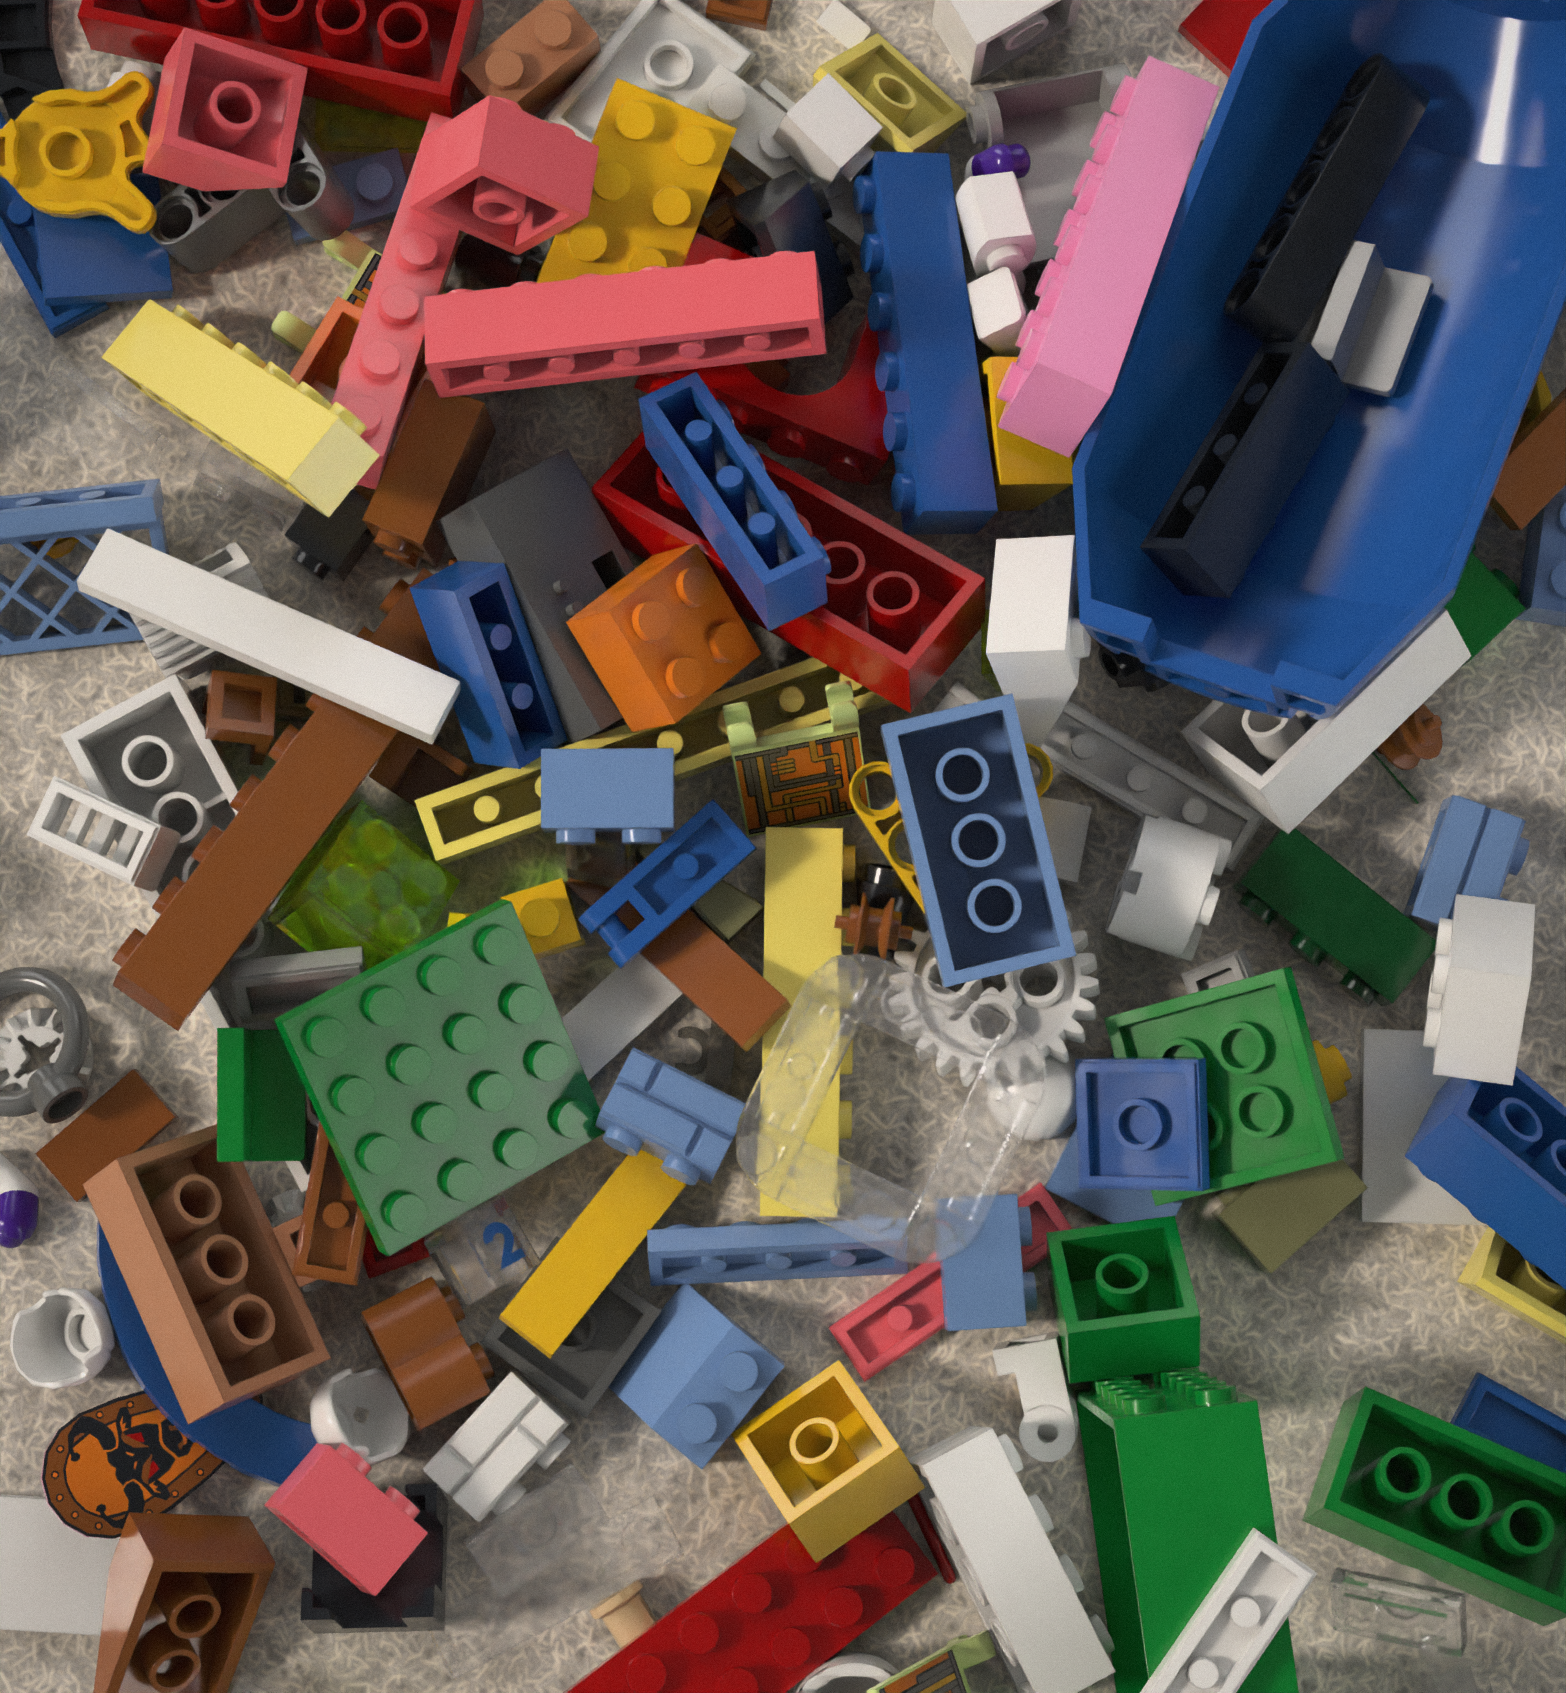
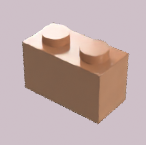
M544 0L461 68L467 91L477 103L489 95L506 98L516 102L523 111L535 115L570 87L601 51L599 36L568 0Z

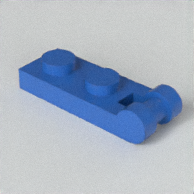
M712 799L587 909L578 921L590 935L597 932L611 948L608 955L621 969L636 958L653 940L748 858L757 848L715 800ZM628 902L645 919L632 931L616 915Z

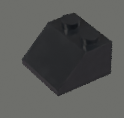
M793 170L726 200L748 255L758 258L770 256L779 251H793L797 253L815 251L822 287L824 325L854 298L847 281L848 277L855 274L854 267L842 241L839 239L832 242L825 220L833 217L828 199L818 182L810 185L807 179L796 170Z

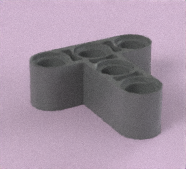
M299 115L287 183L283 188L200 191L188 186L179 185L154 206L157 212V220L152 229L149 230V233L159 245L187 270L199 273L216 267L285 213H288L313 238L321 241L334 239L350 226L354 218L355 205L349 192Z

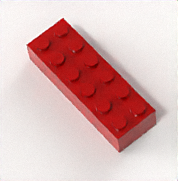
M82 0L77 16L91 50L163 65L169 50L186 27L307 67L303 91L304 96L428 122L431 112L451 119L459 115L466 88L461 68L474 57L484 11L482 0Z
M643 431L591 488L592 493L624 548L647 560L652 555L697 543L738 614L909 713L913 712L986 623L984 577L760 452L758 453L765 465L767 475L778 491L782 489L787 493L796 509L799 521L810 537L815 536L821 542L831 564V572L826 574L828 603L771 631L767 629L646 448Z

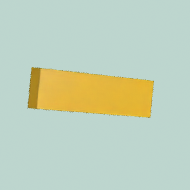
M641 1149L637 1156L627 1155L500 1314L499 1319L548 1358L551 1359L647 1236V1230L654 1228L687 1186V1184L670 1177L662 1171L663 1160Z

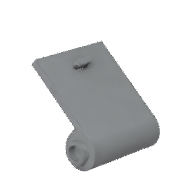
M1125 63L979 91L975 96V105L969 106L966 109L967 126L973 144L982 143L984 150L1001 143L1007 146L1018 143L1024 146L1030 155V170L1025 177L1018 178L1017 181L1037 247L1032 261L1023 271L1044 267L1050 259H1055L1059 247L1053 245V242L1067 210H1073L1077 197L1071 194L1085 161L1087 159L1092 161L1095 149L1089 145L1094 131L1104 111L1115 115V113L1110 111V107L1118 87L1125 75L1132 77Z

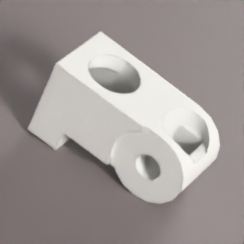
M1049 1332L997 1343L992 1350L997 1376L1016 1374L1024 1417L1019 1427V1439L1023 1449L1032 1458L1042 1462H1054L1064 1458L1071 1451L1079 1432V1418L1072 1384H1069L1059 1332Z

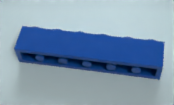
M876 151L863 173L858 175L854 181L852 200L856 214H862L864 236L860 246L861 267L865 273H870L872 294L868 303V323L871 331L877 332L880 350L876 361L875 377L878 389L885 391L888 411L884 419L883 439L887 451H893L896 473L891 484L892 505L896 512H901L903 533L907 535L977 534L998 511L949 153Z

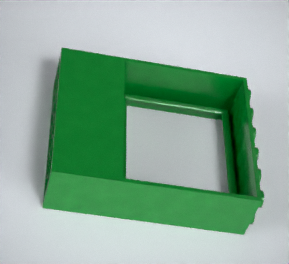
M1199 1367L1154 1372V1380L1147 1381L1134 1380V1376L1089 1381V1388L1075 1390L1107 1629L1115 1646V1650L1111 1652L1112 1665L1116 1671L1114 1672L1116 1693L1141 1692L1253 1527L1278 1545L1258 1402L1256 1399L1237 1391L1236 1385H1227L1226 1380H1217V1376H1208L1206 1371L1200 1372ZM1288 1617L1236 1693H1299Z

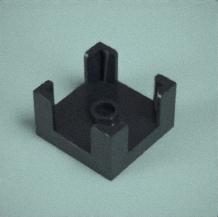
M437 1483L405 1485L407 1495L404 1496L420 1510L414 1521L426 1530L428 1534L376 1596L360 1591L313 1549L312 1588H302L300 1620L314 1634L445 1631L448 1499Z

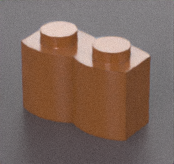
M431 1276L361 1312L359 1317L417 1432L487 1397L491 1393L486 1381L495 1377L493 1368L481 1345L476 1342L468 1346L457 1323L465 1319V1314L449 1284L439 1288Z

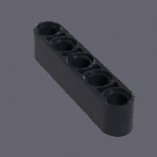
M1382 53L1370 56L1360 65L1348 81L1226 298L1223 307L1224 315L1261 343L1292 342L1299 335L1430 101L1429 91Z

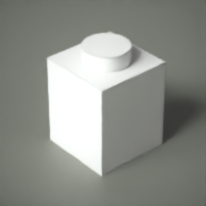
M828 73L784 115L773 138L827 191L842 175L852 182L865 170L875 154L870 147L883 127Z

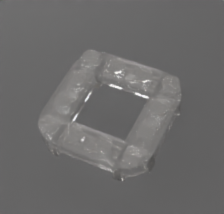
M866 954L834 956L816 969L802 985L742 1110L736 1130L737 1162L751 1183L766 1196L891 1257L916 1264H931L945 1261L970 1247L984 1228L983 1224L1032 1119L1043 1101L1046 1087L1043 1059L1029 1033L1020 1024L997 1011L880 957ZM860 1023H864L977 1076L921 1196L804 1141Z

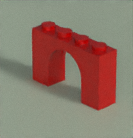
M696 232L683 266L704 264L709 260L718 258L740 260L755 257ZM868 313L852 335L836 385L820 393L794 395L778 391L755 377L744 363L638 375L634 388L649 394L697 372L716 400L721 399L725 403L738 433L746 434L767 443L769 448L779 455L789 458L801 457L825 467L830 475L845 482H860L869 485L887 462L890 451H887L883 439L884 419L888 413L885 391L878 389L875 377L876 361L880 353L877 332L871 331L869 327Z

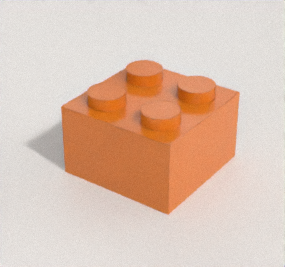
M697 543L652 555L566 621L631 732L677 723L762 654Z

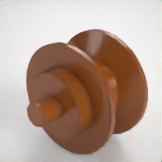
M1422 704L1377 748L1378 753L1384 755L1392 765L1401 770L1413 769L1418 765L1420 758L1431 760L1437 757L1441 752L1443 743L1440 728L1442 725L1441 718L1438 715H1434Z
M862 893L861 906L851 904L849 917L836 915L834 928L847 930L845 943L855 944L853 957H857L864 946L877 947L881 961L885 962L887 949L897 950L899 938L912 939L913 927L901 925L902 912L893 911L895 898L891 897L883 909L870 907L866 893Z

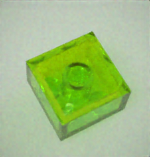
M361 800L331 824L297 870L267 919L308 952L362 946L367 969H370L427 939L460 881Z

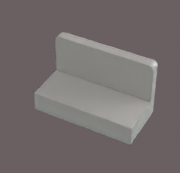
M1352 240L1344 256L1311 344L1347 388L1390 397L1395 393L1434 288L1431 278L1425 275L1386 268L1375 244Z

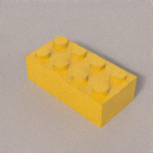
M617 78L591 140V143L599 146L588 217L554 235L536 283L570 280L584 274L604 276L638 272L650 266L666 268L683 266L737 128Z

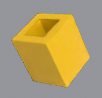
M563 878L500 897L503 900L512 902L536 960L586 945L569 888Z

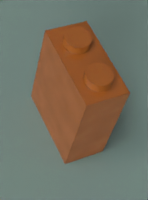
M424 379L362 519L375 537L373 543L384 549L382 556L388 560L412 570H417L420 561L437 568L447 541L436 521L465 504L496 433L485 403L466 395L439 398L433 382Z

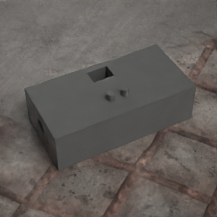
M568 448L470 500L436 521L457 561L505 564L568 739L562 743L563 747L593 735L623 718L566 621L635 569Z

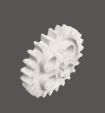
M1067 910L1066 914L1069 927L1071 930L1073 926L1072 913L1069 910ZM921 912L928 930L925 933L913 930L912 939H907L914 952H895L894 959L897 967L906 973L890 977L892 991L905 995L891 1003L896 1017L909 1018L900 1026L905 1041L921 1038L915 1047L918 1058L924 1061L938 1053L935 1066L938 1075L942 1077L948 1074L956 1065L960 1066V1078L962 1085L966 1087L973 1081L977 1072L984 1073L989 1090H995L1000 1073L1007 1072L1017 1088L1022 1087L1023 1069L1029 1066L1040 1077H1047L1044 1058L1049 1055L1066 1064L1069 1061V1056L1064 1040L1068 1039L1078 1043H1084L1086 1040L1085 1030L1076 1020H1095L1097 1016L1095 1005L1084 999L1100 994L1099 979L1086 976L1097 970L1098 966L1095 954L1081 953L1089 945L1085 930L1071 933L1077 956L966 982L962 989L955 994L942 995L934 991V986L941 977L927 920L923 912ZM1035 977H1050L1057 982L1053 991L1044 996H1033L1024 991L1027 983ZM988 980L997 985L1005 981L1007 988L1001 992L994 987L985 990L983 984ZM967 1012L966 1018L961 1023L954 1024L951 1022L953 1017L961 1016ZM1001 1019L1010 1024L1007 1032L997 1039L989 1040L977 1035L979 1027L987 1020Z

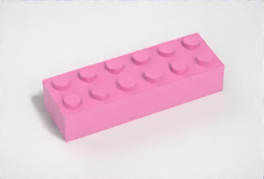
M1148 56L1136 79L1125 75L1110 107V111L1115 113V115L1104 111L1089 145L1095 149L1092 161L1088 159L1085 161L1073 187L1071 195L1077 197L1073 210H1067L1056 233L1053 245L1059 248L1055 259L1048 261L1036 287L1035 295L1040 297L1036 311L1031 310L1018 336L1016 346L1022 349L1017 362H1011L999 387L996 398L1006 402L998 424L999 428L1070 458L1110 398L1219 86L1151 56Z

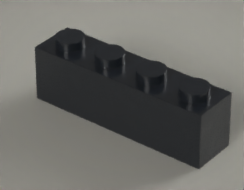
M1272 342L1260 345L1141 544L1140 548L1183 595L1230 598L1234 589L1243 580L1251 560L1266 535L1274 527L1278 514L1295 485L1302 479L1308 463L1325 434L1333 426L1336 415L1350 393L1348 388L1310 342Z

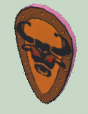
M143 1390L115 1398L81 1412L56 1432L44 1453L41 1482L47 1504L63 1525L85 1537L115 1539L121 1536L129 1512L166 1514L206 1482L226 1462L215 1457L198 1443H193L184 1436L159 1411ZM262 1394L252 1398L263 1405Z

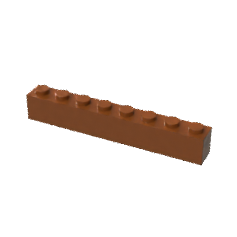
M423 567L411 584L400 578L379 607V610L387 615L375 632L364 626L356 636L440 672L409 589L434 574ZM313 693L305 706L314 713L301 730L290 724L281 734L268 753V756L275 760L276 763L265 778L261 780L252 774L244 783L229 805L238 813L225 831L213 825L191 855L200 864L188 880L184 882L175 876L160 894L152 909L161 915L148 933L145 935L135 928L117 951L112 961L121 968L116 975L113 986L179 1031L372 771L399 730Z

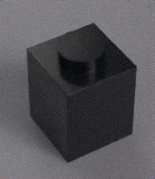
M351 490L329 518L309 504H306L284 535L291 545L298 549L292 559L321 580H324L326 575L331 572L342 581H345L375 539L362 520L370 501L354 490Z

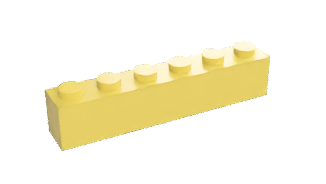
M149 299L102 356L107 363L144 395L328 518L380 456L360 437L367 427L349 410L337 402H334L332 405L307 383L302 381L298 384L273 362L269 361L266 364L242 343L237 342L235 345L217 328L209 323L204 325L178 304L170 312Z
M766 827L763 978L789 1001L791 1007L762 1036L760 1216L838 1217V1204L851 1203V1165H839V1139H851L852 1100H839L840 1074L852 1075L853 1036H840L841 1010H853L854 973L841 972V946H854V944L845 943L847 930L834 928L836 915L849 917L850 908H842V882L855 883V844H843V828Z

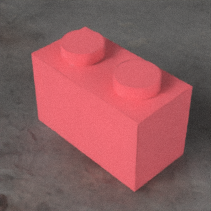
M317 1443L264 1506L360 1591L376 1596L428 1534L426 1530L414 1521L420 1510L395 1488L390 1486L385 1493L378 1489L365 1477L372 1469L371 1466L344 1443H341L336 1450L330 1445Z

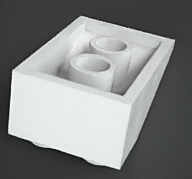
M1074 535L996 539L986 655L1003 695L1013 693L1024 742L1041 748L1078 684L1080 658L1089 657L1091 650V636L1087 633L1084 626L1080 624L1076 539Z

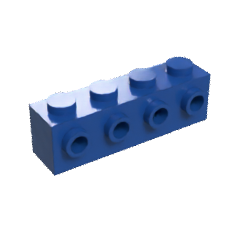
M694 372L639 398L646 448L767 629L771 631L828 603L826 574L831 572V564L824 547L815 536H809L799 521L796 509L787 493L782 489L778 491L767 475L765 465L756 448L752 444L747 445L736 430L733 418L725 403L721 399L716 400L698 373Z

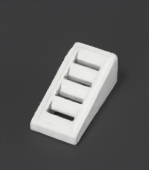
M1001 267L967 284L969 305L978 339L1000 357H1018L1022 348L1017 347L1016 342L1029 314V310L1015 275L1008 267Z
M56 776L53 777L27 833L29 837L126 883L150 892L157 889L180 840L179 832ZM74 799L80 802V806L66 836L63 837L57 833ZM97 811L103 813L88 847H85L82 843ZM123 822L127 824V827L111 859L106 855Z

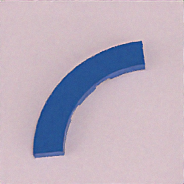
M98 1221L97 1267L104 1301L122 1356L141 1388L159 1411L193 1443H198L215 1457L230 1464V1467L273 1486L280 1487L318 1443L312 1433L311 1424L277 1413L251 1398L188 1425Z

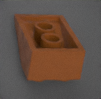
M129 1512L109 1567L93 1693L228 1692L276 1564L249 1516Z

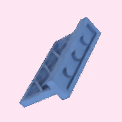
M160 479L0 496V545L11 544L31 558V561L14 583L0 573V589L5 592V595L0 600V613L9 601L14 598L43 619L34 632L28 635L16 636L0 625V655L143 640L128 612L79 591L77 579L84 567L78 575H75L49 555H46V553L58 538L75 537L94 551L100 542L94 534H103L108 528L117 533L149 529L152 548L170 555L162 514L164 499ZM46 540L40 549L30 543V541ZM38 564L68 585V588L51 609L21 588ZM75 591L106 612L95 627L78 629L58 614ZM112 618H115L120 623H122L119 625L107 626V624L111 621ZM49 625L59 630L43 633Z

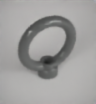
M18 967L0 972V1001L18 993H38L54 1003L63 1023V1042L56 1062L44 1065L35 1071L28 1080L27 1088L18 1091L0 1090V1116L19 1117L38 1112L46 1123L53 1124L64 1121L79 1111L88 1098V1090L77 1077L87 1054L90 1036L89 1019L83 1000L66 979L47 969Z

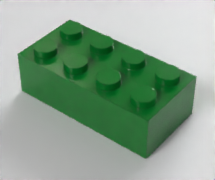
M1366 1386L1343 1402L1302 1521L1541 1626H1546L1566 1618V1473Z

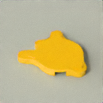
M132 71L125 73L111 86L99 91L86 92L69 88L49 90L32 98L34 102L24 109L15 121L10 119L0 129V177L6 179L30 205L50 216L78 219L92 215H103L116 220L132 233L145 234L154 226L157 220V212L146 196L132 184L130 174L134 168L144 166L149 136L144 131L141 122L144 113L154 99L155 89L152 82L143 73Z

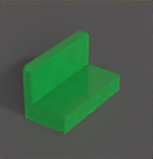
M217 1028V1162L304 1160L307 1156V1091L279 1030Z

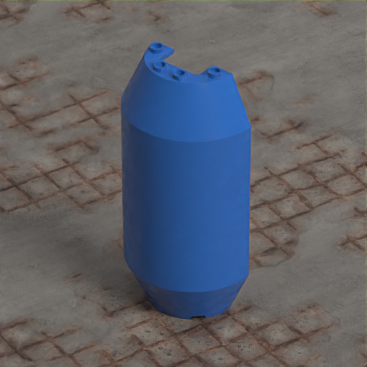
M1273 0L1252 20L1180 198L1112 394L1086 432L1072 466L1080 624L1084 626L1087 633L1114 654L1122 652L1137 657L1141 663L1146 664L1145 671L1205 697L1250 711L1289 719L1299 710L1311 714L1310 717L1315 720H1320L1332 716L1451 601L1455 595L1566 305V0ZM1382 53L1425 87L1430 93V101L1353 240L1375 244L1386 268L1429 276L1434 285L1432 294L1395 393L1390 397L1348 388L1350 393L1336 415L1333 426L1319 444L1306 467L1302 479L1295 485L1278 514L1274 527L1264 538L1247 567L1243 580L1234 589L1230 598L1183 595L1142 551L1140 546L1262 344L1224 315V303L1348 81L1360 65L1370 56Z

